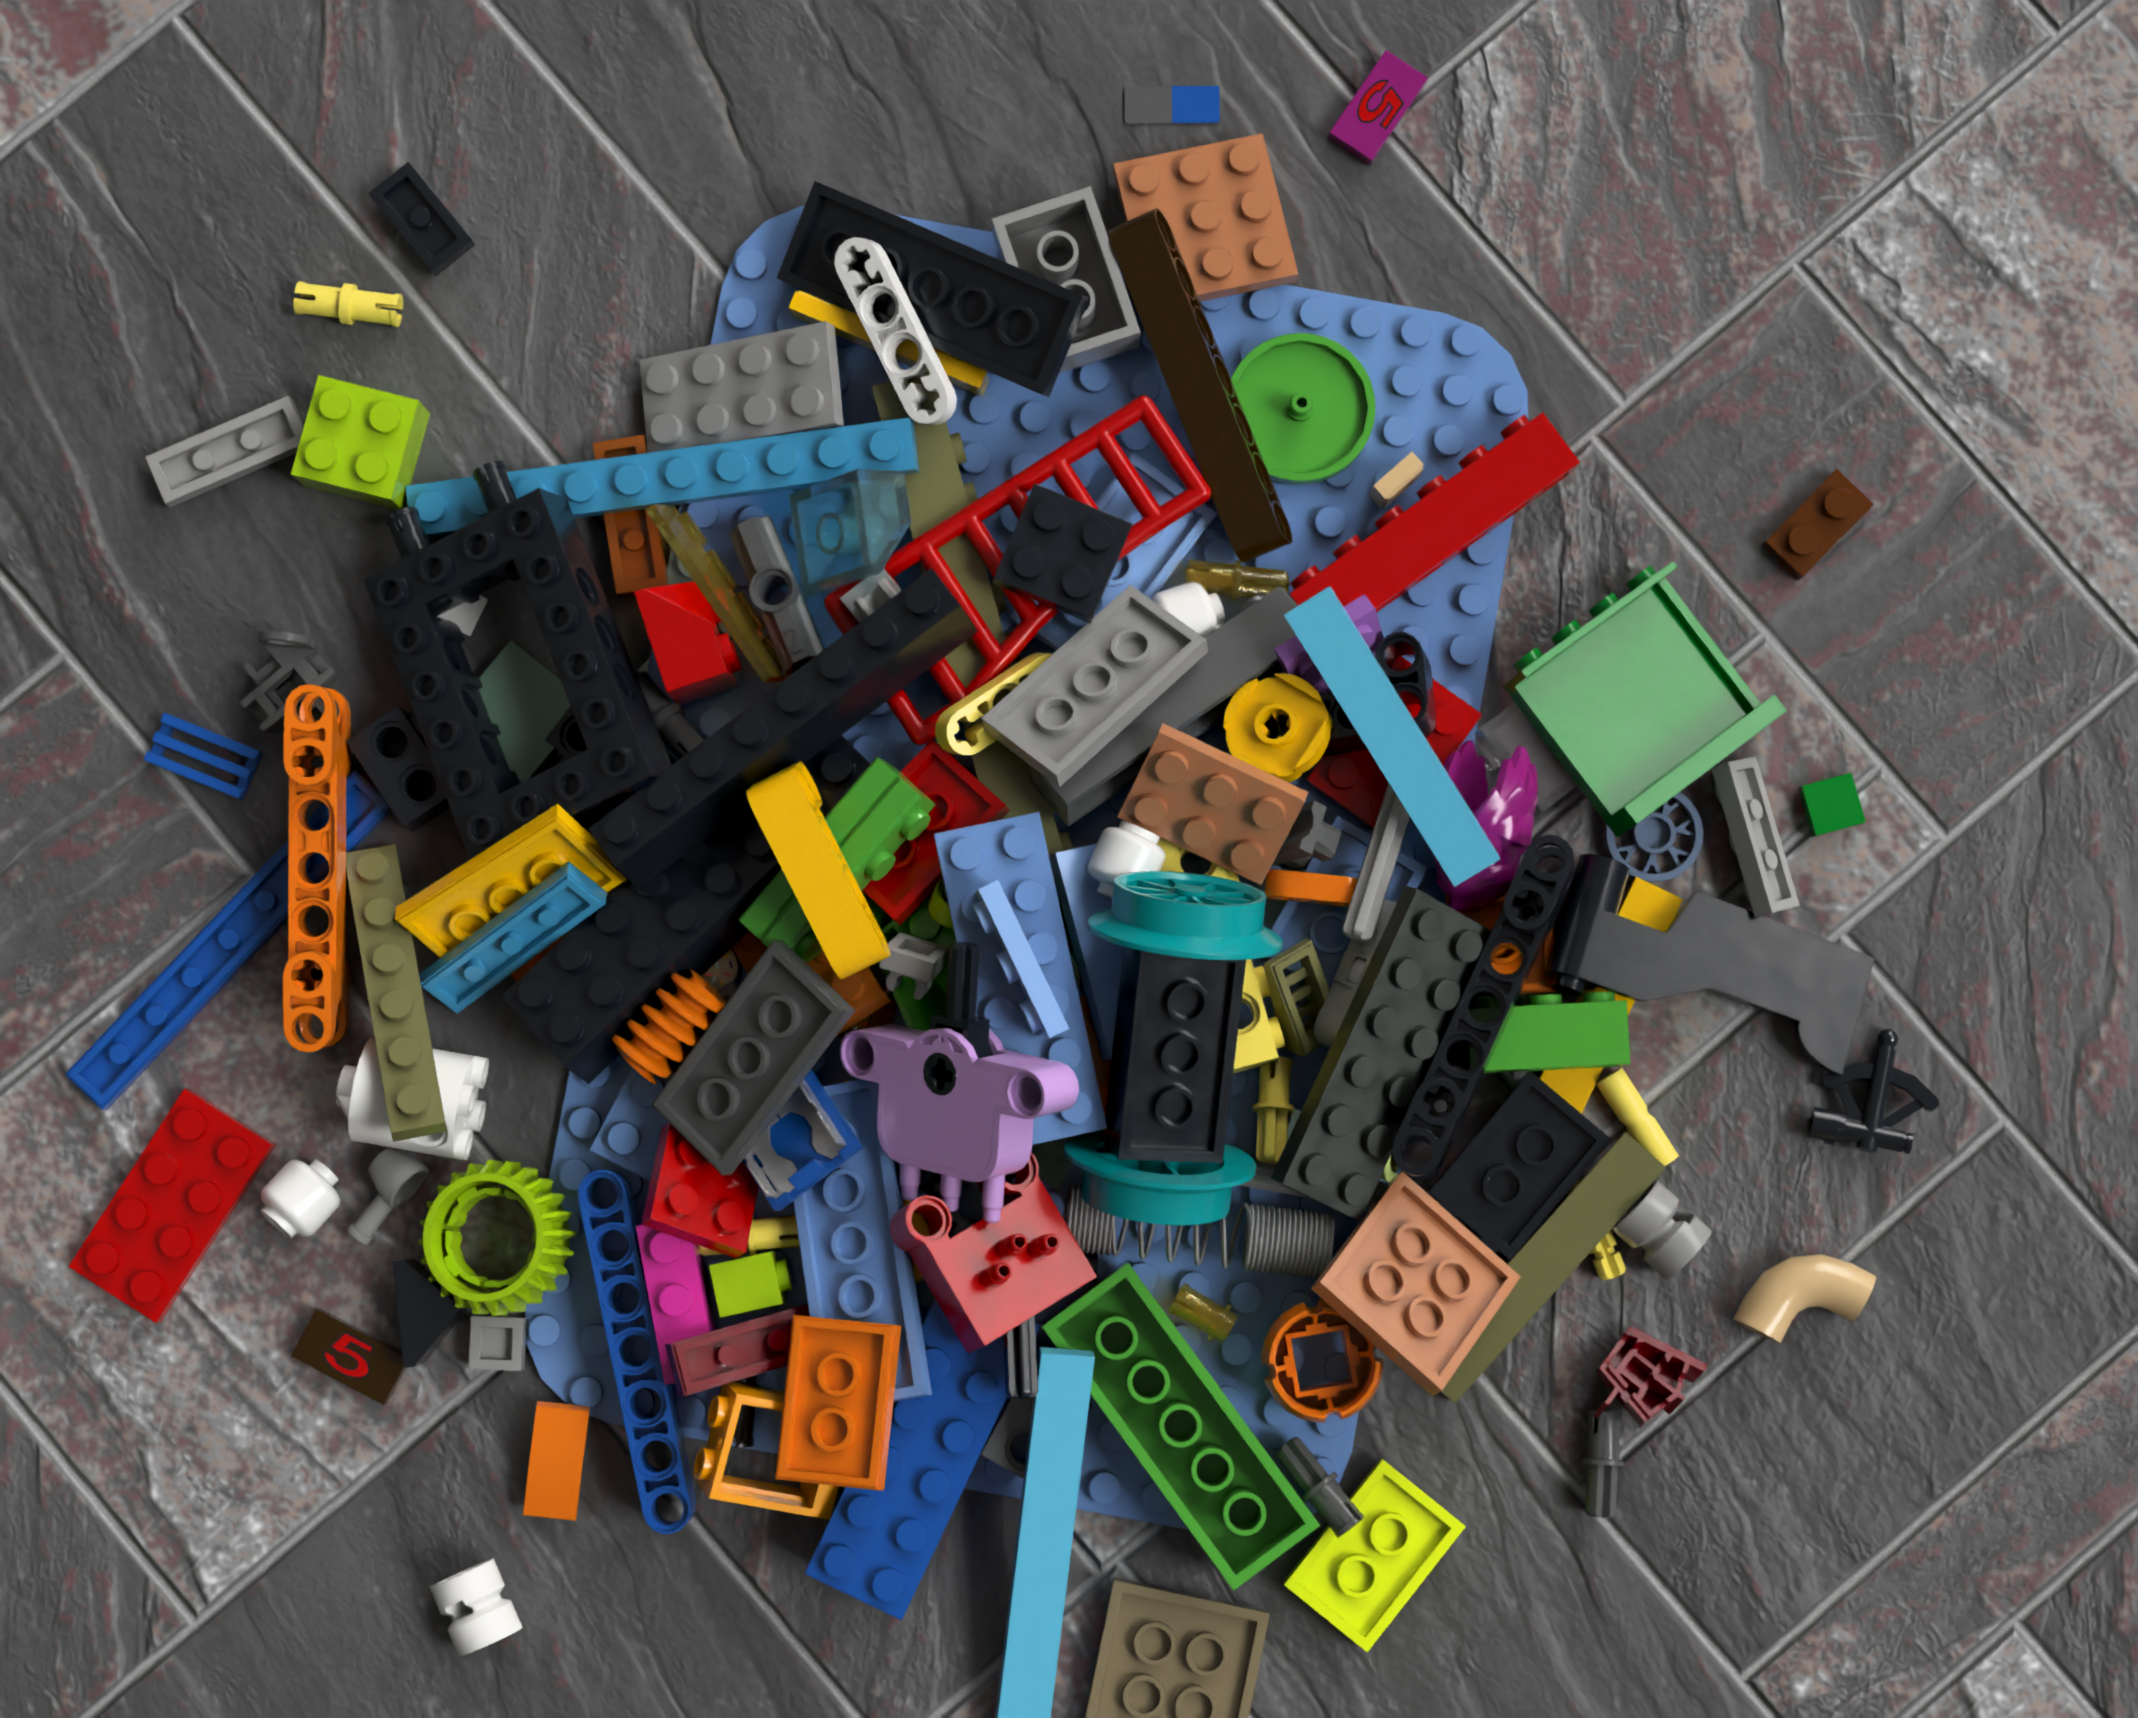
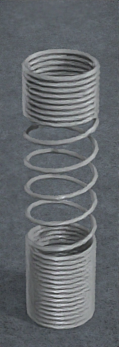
M1072 1184L1069 1190L1066 1224L1081 1250L1085 1251L1086 1254L1089 1252L1091 1254L1096 1253L1097 1255L1101 1253L1102 1256L1105 1253L1109 1256L1112 1250L1113 1256L1117 1257L1122 1249L1129 1220H1123L1116 1247L1115 1216L1089 1206L1081 1198V1187L1079 1185L1075 1187ZM1244 1203L1240 1207L1235 1220L1228 1252L1226 1249L1225 1218L1220 1220L1221 1258L1224 1269L1230 1265L1239 1225L1245 1209L1247 1218L1242 1268L1244 1271L1249 1270L1251 1272L1254 1270L1260 1273L1264 1271L1266 1274L1268 1272L1271 1274L1275 1272L1276 1275L1279 1273L1281 1275L1286 1274L1287 1276L1291 1274L1292 1276H1302L1303 1278L1305 1276L1308 1278L1312 1276L1315 1279L1316 1277L1319 1278L1331 1262L1334 1240V1215L1332 1212L1329 1214L1327 1212L1322 1213L1321 1211L1318 1213L1317 1211L1312 1212L1311 1210L1307 1212L1305 1209L1303 1211L1301 1209L1296 1211L1295 1208L1292 1210L1290 1208L1285 1209L1284 1207L1280 1209L1279 1206L1277 1208L1274 1206L1270 1208L1268 1205L1264 1207V1205L1259 1206L1256 1204L1254 1206L1253 1204L1248 1205V1203ZM1138 1222L1139 1255L1142 1260L1147 1258L1156 1224H1150L1144 1248L1143 1222ZM1212 1222L1206 1224L1200 1252L1198 1225H1193L1194 1261L1197 1266L1202 1263ZM1165 1225L1166 1256L1169 1263H1172L1176 1257L1183 1225H1178L1172 1251L1171 1225Z

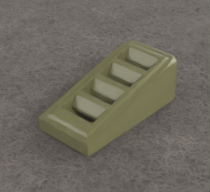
M1307 938L1264 963L1274 1013L1278 1018L1284 1038V1049L1302 1057L1322 1046L1314 1035V1025L1330 991L1312 940ZM1300 960L1301 968L1285 976L1283 969ZM1304 978L1305 984L1291 992L1289 987ZM1307 996L1308 1002L1297 1008L1295 1003ZM1311 1013L1312 1019L1302 1024L1301 1018Z

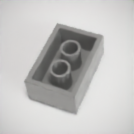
M1091 186L992 218L993 237L1002 261L1090 298L1059 373L1140 347L1141 332Z

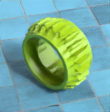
M487 1160L485 1165L468 1164L466 1173H451L450 1184L437 1186L438 1196L434 1202L427 1201L428 1214L426 1219L420 1220V1224L424 1229L423 1238L418 1240V1244L423 1246L425 1255L421 1263L428 1264L431 1271L428 1280L430 1282H439L441 1284L440 1295L442 1297L453 1296L455 1307L471 1308L473 1314L476 1315L489 1314L490 1312L492 1316H505L508 1314V1311L511 1313L525 1312L527 1303H542L543 1291H555L557 1289L555 1279L558 1275L567 1274L568 1271L564 1267L565 1261L568 1256L574 1255V1251L569 1249L570 1238L575 1236L576 1233L569 1229L568 1223L569 1218L573 1214L572 1212L565 1211L562 1207L565 1198L564 1194L552 1193V1184L554 1182L552 1179L539 1178L538 1169L521 1168V1163L505 1161L503 1165L502 1161ZM503 1184L511 1189L492 1187ZM491 1195L506 1196L508 1199L517 1200L528 1212L534 1227L532 1241L535 1244V1249L528 1253L527 1264L515 1276L506 1280H488L486 1276L476 1275L466 1264L460 1248L463 1237L459 1230L460 1226L462 1227L466 1222L467 1213L479 1200ZM487 1288H505V1289H502V1290H500V1291L495 1292V1291L489 1290V1289H487Z

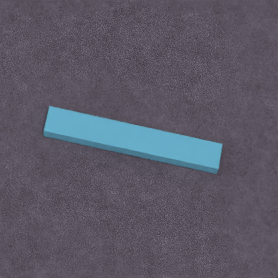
M1331 586L1284 614V617L1453 886L1456 887L1499 861L1500 856Z

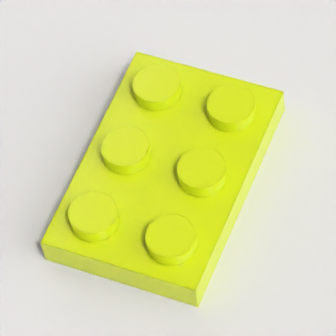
M1382 1458L1378 1460L1349 1497L1351 1502L1354 1503L1365 1517L1340 1538H1337L1329 1525H1327L1283 1581L1284 1586L1366 1652L1371 1649L1466 1527Z

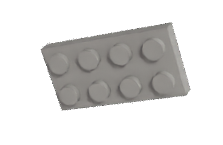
M827 321L640 359L647 453L844 426L835 326Z
M1129 585L1093 618L1091 624L1087 623L987 712L981 718L984 730L1060 788L1208 653L1207 640L1136 588Z

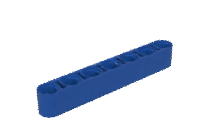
M596 1170L587 1174L581 1181L578 1188V1201L642 1513L647 1525L653 1531L661 1534H673L681 1530L693 1518L696 1511V1496L673 1385L664 1384L636 1226L639 1225L636 1206L629 1180L622 1173L615 1170ZM603 1178L610 1179L618 1189L616 1202L607 1209L599 1207L592 1197L594 1185ZM612 1230L622 1232L629 1242L628 1252L621 1260L609 1258L603 1249L604 1238ZM627 1282L638 1290L640 1301L633 1312L620 1310L614 1302V1292L620 1283ZM631 1335L644 1337L650 1345V1356L644 1364H635L626 1357L624 1345ZM641 1388H651L659 1394L661 1408L657 1415L646 1416L638 1411L635 1405V1397ZM659 1440L665 1442L670 1447L672 1461L669 1467L658 1469L648 1462L646 1448L651 1441ZM671 1493L681 1500L683 1504L681 1519L668 1521L659 1515L657 1500L660 1495Z

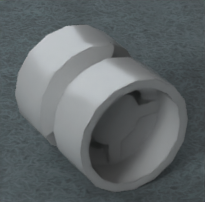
M1655 1179L1612 1227V1230L1629 1247H1642L1645 1250L1643 1260L1663 1279L1667 1280L1681 1270L1696 1255L1710 1237L1712 1230L1691 1210L1680 1212L1677 1209L1679 1199L1658 1179Z

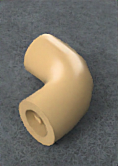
M1823 1254L1790 1257L1761 1274L1744 1296L1733 1320L1750 1331L1778 1344H1781L1792 1320L1799 1312L1806 1308H1824L1853 1322L1869 1299L1876 1276L1853 1263Z

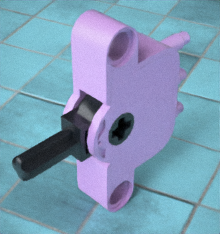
M955 942L950 944L948 951L945 1012L931 1015L930 1030L923 1031L897 1024H886L851 1031L845 1035L841 1042L840 1057L845 1070L850 1075L858 1079L879 1083L878 1139L882 1149L890 1159L900 1163L899 1184L901 1185V1198L912 1201L918 1197L921 1169L941 1174L940 1195L942 1200L949 1207L950 1212H954L959 1208V1197L962 1195V1180L969 1182L983 1181V1219L988 1223H997L1001 1218V1208L1004 1203L1005 1175L1023 1169L1030 1159L1034 1118L1066 1111L1073 1107L1078 1098L1079 1084L1073 1070L1064 1063L1004 1049L1001 1040L989 1029L990 1019L976 1016L979 949L974 943Z

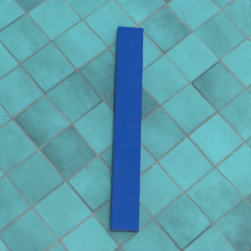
M356 770L346 778V853L353 852L392 811L380 791ZM322 803L307 819L308 824L315 830L322 829L328 823L330 815L327 806ZM288 840L65 1073L101 1110H108L287 922ZM320 853L310 856L306 863L307 875L317 883L325 880L329 873L327 859Z

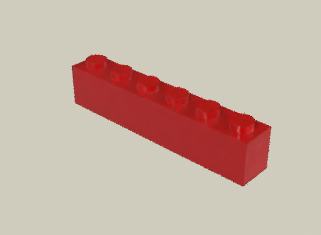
M1543 412L1531 421L1523 415L1500 432L1504 440L1489 451H1487L1484 445H1481L1460 460L1458 464L1462 470L1446 481L1442 475H1439L1423 486L1416 493L1420 500L1406 511L1400 505H1397L1381 516L1374 523L1379 530L1364 541L1358 535H1355L1339 546L1332 553L1337 560L1325 569L1319 571L1316 565L1301 573L1290 583L1294 591L1289 596L1297 605H1300L1331 586L1343 607L1365 594L1378 613L1573 473L1580 461Z

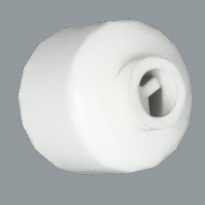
M1187 582L1157 592L1152 597V601L1202 637L1210 634L1216 628L1217 622H1225L1224 609L1216 593L1208 595L1203 586L1197 582Z
M1121 821L1118 828L1108 827L1104 829L1087 866L1090 876L1100 882L1097 892L1112 899L1114 879L1117 876L1130 872L1160 871L1166 857L1165 851L1157 845L1160 837L1125 821Z
M317 1159L310 1165L300 1160H291L262 1189L261 1200L265 1206L260 1212L274 1227L290 1239L296 1233L304 1237L311 1236L340 1205V1197L333 1188L339 1179Z

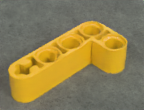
M803 762L795 763L753 784L746 790L750 807L836 975L843 980L890 957V949L882 930L820 810L822 805L821 796Z

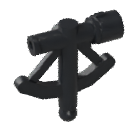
M1884 1029L1879 1032L1877 1036L1879 1045L1875 1047L1872 1063L1848 1065L1844 1067L1843 1073L1840 1076L1832 1073L1825 1074L1822 1079L1823 1087L1827 1090H1836L1846 1108V1115L1841 1114V1112L1814 1107L1808 1132L1809 1138L1824 1141L1823 1144L1832 1146L1835 1145V1142L1840 1143L1841 1140L1856 1142V1149L1870 1153H1876L1879 1147L1910 1154L1914 1134L1890 1128L1921 1108L1928 1112L1934 1111L1939 1105V1099L1916 1076L1893 1067L1896 1056L1894 1047L1898 1044V1035L1894 1030ZM1856 1080H1869L1863 1113L1860 1112L1845 1084ZM1890 1084L1905 1090L1914 1099L1883 1119Z

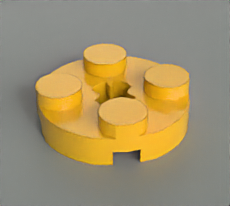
M1287 673L1274 674L1275 677L1265 678L1261 681H1258L1256 678L1244 684L1234 694L1225 710L1224 729L1226 731L1227 746L1232 756L1286 782L1295 781L1303 772L1312 768L1324 754L1330 740L1332 718L1318 691L1304 679ZM1278 715L1289 717L1286 723L1289 728L1288 732L1282 737L1278 736L1277 739L1268 738L1270 731L1265 726L1266 722L1271 717L1278 721Z

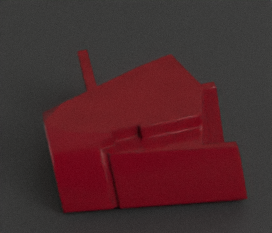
M1630 1326L1596 1369L1597 1374L1611 1391L1593 1416L1598 1418L1616 1397L1638 1426L1642 1428L1663 1411L1670 1415L1685 1399V1396L1680 1393L1684 1384L1683 1380L1686 1379L1694 1383L1705 1371L1708 1364Z

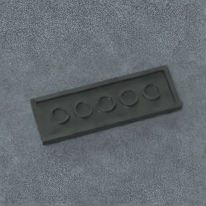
M1409 886L1404 887L1270 1179L1350 1218L1361 1221L1390 1158L1395 1137L1416 1091L1424 1081L1491 934V930L1419 889Z

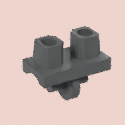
M1315 800L1304 803L1272 866L1283 863L1296 870L1305 867L1310 861L1311 856L1322 862L1333 859L1341 837V830L1323 821L1326 806Z

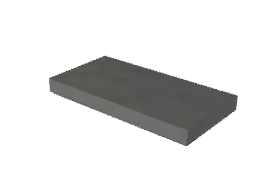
M773 940L651 1105L722 1176L732 1175L855 1012V1009L783 940Z

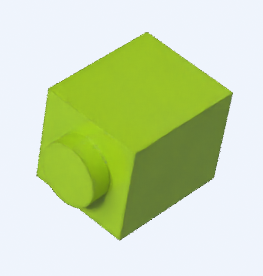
M776 1250L709 1265L720 1318L787 1302L785 1292L793 1290L787 1259L778 1260Z

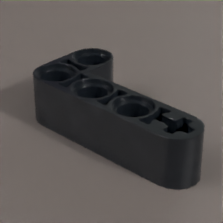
M1395 632L1387 635L1380 641L1376 649L1375 658L1405 706L1409 704L1421 706L1414 720L1425 738H1427L1436 726L1431 665L1420 642L1413 635L1406 632ZM1405 654L1415 656L1413 664L1408 669L1403 671L1392 670V665L1398 657ZM1333 693L1320 695L1332 718L1330 740L1322 757L1368 750L1355 729L1345 728L1348 717ZM1278 715V721L1271 717L1265 724L1270 731L1268 738L1277 739L1276 736H1284L1289 730L1286 725L1289 717Z

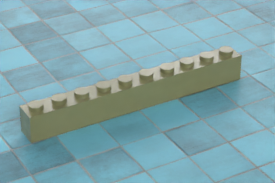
M927 371L923 376H928L930 372ZM920 377L908 380V384H921L927 399L921 403L922 409L935 412L934 402L940 398L939 392L927 391ZM891 381L872 386L880 421L910 417L905 411ZM914 421L919 473L896 476L913 540L978 499L973 481L965 484L962 482L958 465L966 463L967 459L960 433L949 434L946 422L939 425H931ZM963 533L938 550L1001 645L1012 632H1003L998 614L1008 611L1004 593L999 585L990 583L985 563L966 534ZM919 561L920 569L923 575L927 571L921 563V561ZM971 638L945 656L965 688L986 663ZM1020 654L1013 660L1012 663L1021 661ZM1007 689L1000 690L993 700V707L1008 695L1010 691ZM981 717L974 722H962L964 731L976 723L983 724ZM998 740L980 752L971 755L977 779L1006 804L1010 810L1003 819L1039 812L1048 855L1073 849L1069 832L1066 831L1058 834L1053 813L1056 812L1030 782L1029 764Z

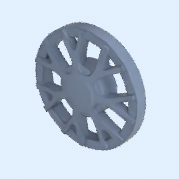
M1681 792L1672 797V799L1677 801L1672 806H1669L1667 801L1662 805L1661 813L1652 812L1638 824L1627 830L1632 831L1633 845L1617 848L1614 833L1605 823L1604 837L1607 851L1611 859L1625 864L1630 869V877H1638L1647 882L1667 881L1684 873L1698 857L1703 843L1701 817L1693 803ZM1681 805L1688 813L1690 819L1675 827L1667 815L1677 806ZM1692 823L1694 832L1687 831L1685 827ZM1676 834L1694 837L1689 853L1672 846ZM1637 849L1648 854L1647 862L1642 871L1628 864ZM1667 851L1676 868L1669 872L1661 873L1656 861V855ZM1619 852L1627 853L1625 859L1622 858ZM1677 855L1684 856L1686 859L1680 864ZM1650 866L1653 867L1655 874L1647 873Z

